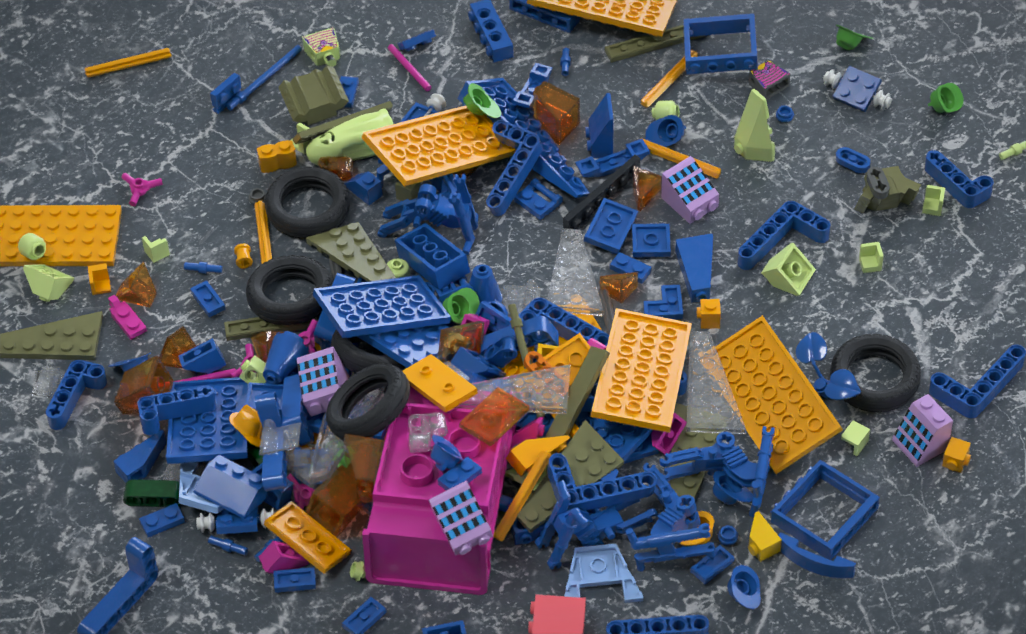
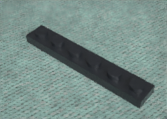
M637 155L632 156L563 217V230L570 233L574 228H578L581 222L589 218L601 205L604 198L608 199L614 196L617 190L625 186L633 176L638 175L641 170V158Z

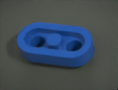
M847 147L837 150L836 162L857 173H865L870 168V159L867 156Z

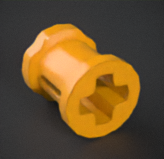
M245 243L238 244L234 248V253L237 255L236 265L242 269L253 264V260L250 257L251 248Z

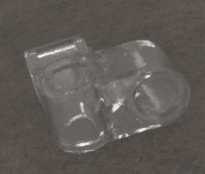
M435 412L410 416L408 419L410 453L429 452L431 450L432 436L444 437L448 433L446 418L443 413Z

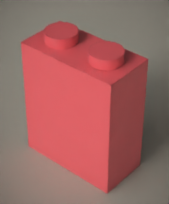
M535 595V602L531 601L530 614H534L533 621H529L528 634H584L586 598Z

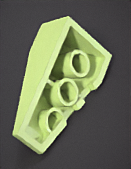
M752 89L735 134L734 149L737 154H740L747 160L772 162L775 158V143L770 139L772 128L767 123V119L770 118L767 101L755 89Z

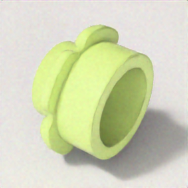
M354 561L351 565L350 577L360 581L361 578L366 576L364 562Z

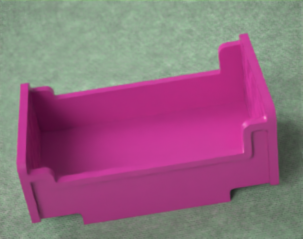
M410 386V395L405 408L388 427L373 490V506L368 528L363 529L362 533L365 575L369 582L483 595L487 592L491 570L493 537L483 545H475L468 553L455 556L431 509L429 499L446 491L438 485V478L450 470L445 468L443 471H440L435 465L436 462L430 457L434 446L432 436L438 435L448 440L458 449L463 459L469 457L482 467V474L468 484L494 536L508 464L506 457L510 452L512 437L516 432V393L510 392V395L478 392L475 396L445 413Z

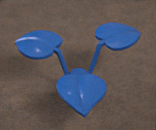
M811 332L798 343L796 357L804 364L812 362V366L819 376V379L814 382V389L822 398L844 400L861 393L854 375L849 370L840 369L832 373L830 381L822 376L815 361H821L826 357L827 345L818 333Z

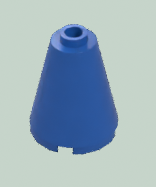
M485 264L475 266L469 284L472 285L478 295L479 302L499 301L502 303V293L492 269Z
M290 331L278 332L274 336L263 371V376L268 383L279 384L298 367L297 358L309 354V347L307 346L306 348L303 344V338Z

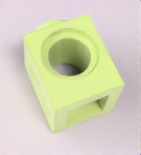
M255 355L250 361L246 359L240 368L242 373L239 378L248 384L249 382L265 383L263 371L266 363Z

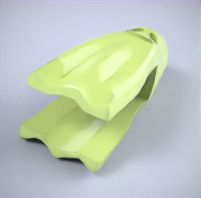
M387 109L355 117L311 140L306 147V156L311 163L318 166L333 165L376 156L361 138L362 134L366 131L393 125L392 118L389 116Z

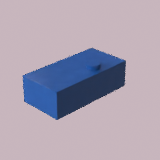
M427 223L395 239L399 258L405 260L411 268L439 290L470 273L467 255Z

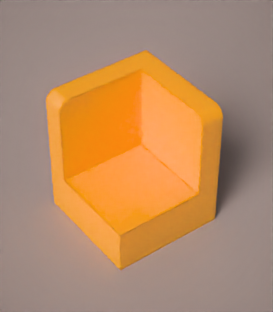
M107 263L88 266L92 295L110 293L111 286Z

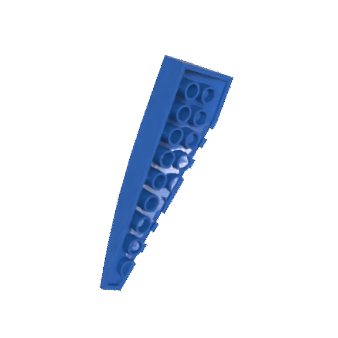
M503 78L465 82L457 98L463 106H465L463 98L468 93V86L472 83L478 84L501 110L499 118L487 116L493 123L498 120H504L538 135L543 145V151L532 168L534 171L575 198L586 197L590 194L580 178L573 175L575 172L573 168L566 165L567 160L564 155H559V148L547 131L541 129L542 124L540 121L534 119L533 111L512 103L517 92Z

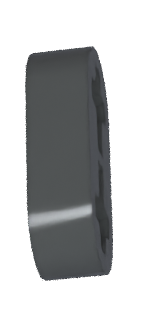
M879 167L869 168L866 179L872 195L877 199L888 197L890 186L884 171Z

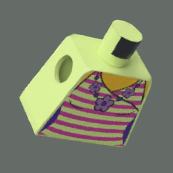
M334 27L302 37L304 51L317 66L326 64L334 67L336 65V60L340 59V51Z

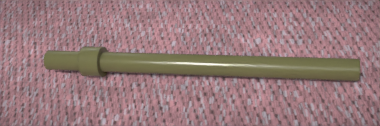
M516 304L508 305L511 316L510 324L515 331L523 362L528 353L522 330L523 323L522 319L519 318ZM532 398L537 418L545 417L543 406L540 408Z

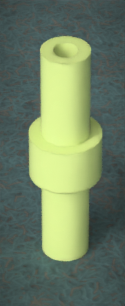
M1026 141L1010 146V149L999 154L1000 159L1004 160L1012 155L1016 156L1026 149Z

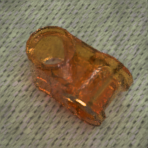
M329 156L321 157L318 161L320 168L333 172L342 181H348L353 177V160L350 157Z

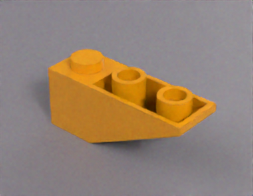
M566 435L525 440L509 452L506 460L522 477L529 473L542 450L548 451L551 455L555 452L561 453L567 447L566 443L570 437Z

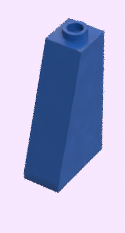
M712 233L676 239L675 253L691 303L700 302L701 299H710L713 250Z

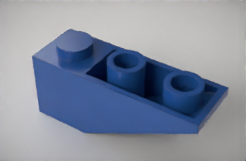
M163 429L113 461L116 473L125 483L129 480H142L147 476L166 445Z

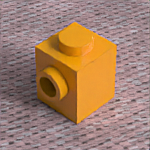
M701 299L700 307H697V319H700L701 329L720 328V299Z
M951 437L944 453L942 466L961 473L964 465L968 466L971 455L969 451L971 443Z

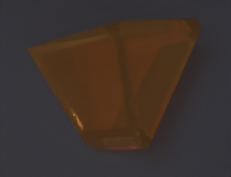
M633 166V193L637 210L641 211L661 190L662 176Z
M144 261L121 283L115 295L119 301L146 307L151 306L157 291Z
M637 272L600 276V290L606 289L609 297L620 303H623L638 287Z
M184 326L167 337L156 365L182 368L179 355L196 347Z
M266 330L251 337L257 357L266 362L274 336L278 332H284Z

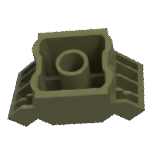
M328 65L322 71L315 69L311 73L295 76L291 82L284 80L278 87L292 120L298 123L304 122L307 125L336 116V110L342 109L349 101L334 67Z
M899 166L882 168L890 189L888 197L877 199L872 195L867 183L866 174L864 176L865 187L854 210L864 213L867 208L873 211L897 208L901 202L909 205L915 199L921 184L905 178Z

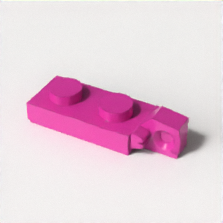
M115 295L108 298L111 307L109 311L112 318L130 340L147 332V327L125 301L120 303Z

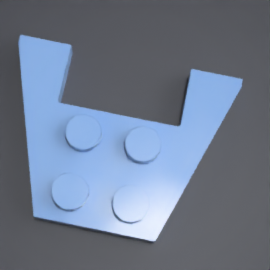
M199 462L180 463L179 503L215 514L222 511V507L193 493L201 477L194 475L198 469Z
M616 544L575 548L565 597L581 598L579 590L581 587L622 584L624 603L643 601V594L638 589L636 581L628 570L627 564Z

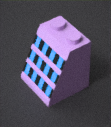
M691 156L662 173L661 198L689 224L701 219L705 214L714 211L718 207V192Z
M334 347L297 358L302 400L310 416L326 412L334 393L346 380H349V374Z
M927 394L912 402L892 441L918 467L946 451L950 442L953 420Z
M467 481L429 499L433 514L455 556L466 554L475 545H483L493 537L489 524Z

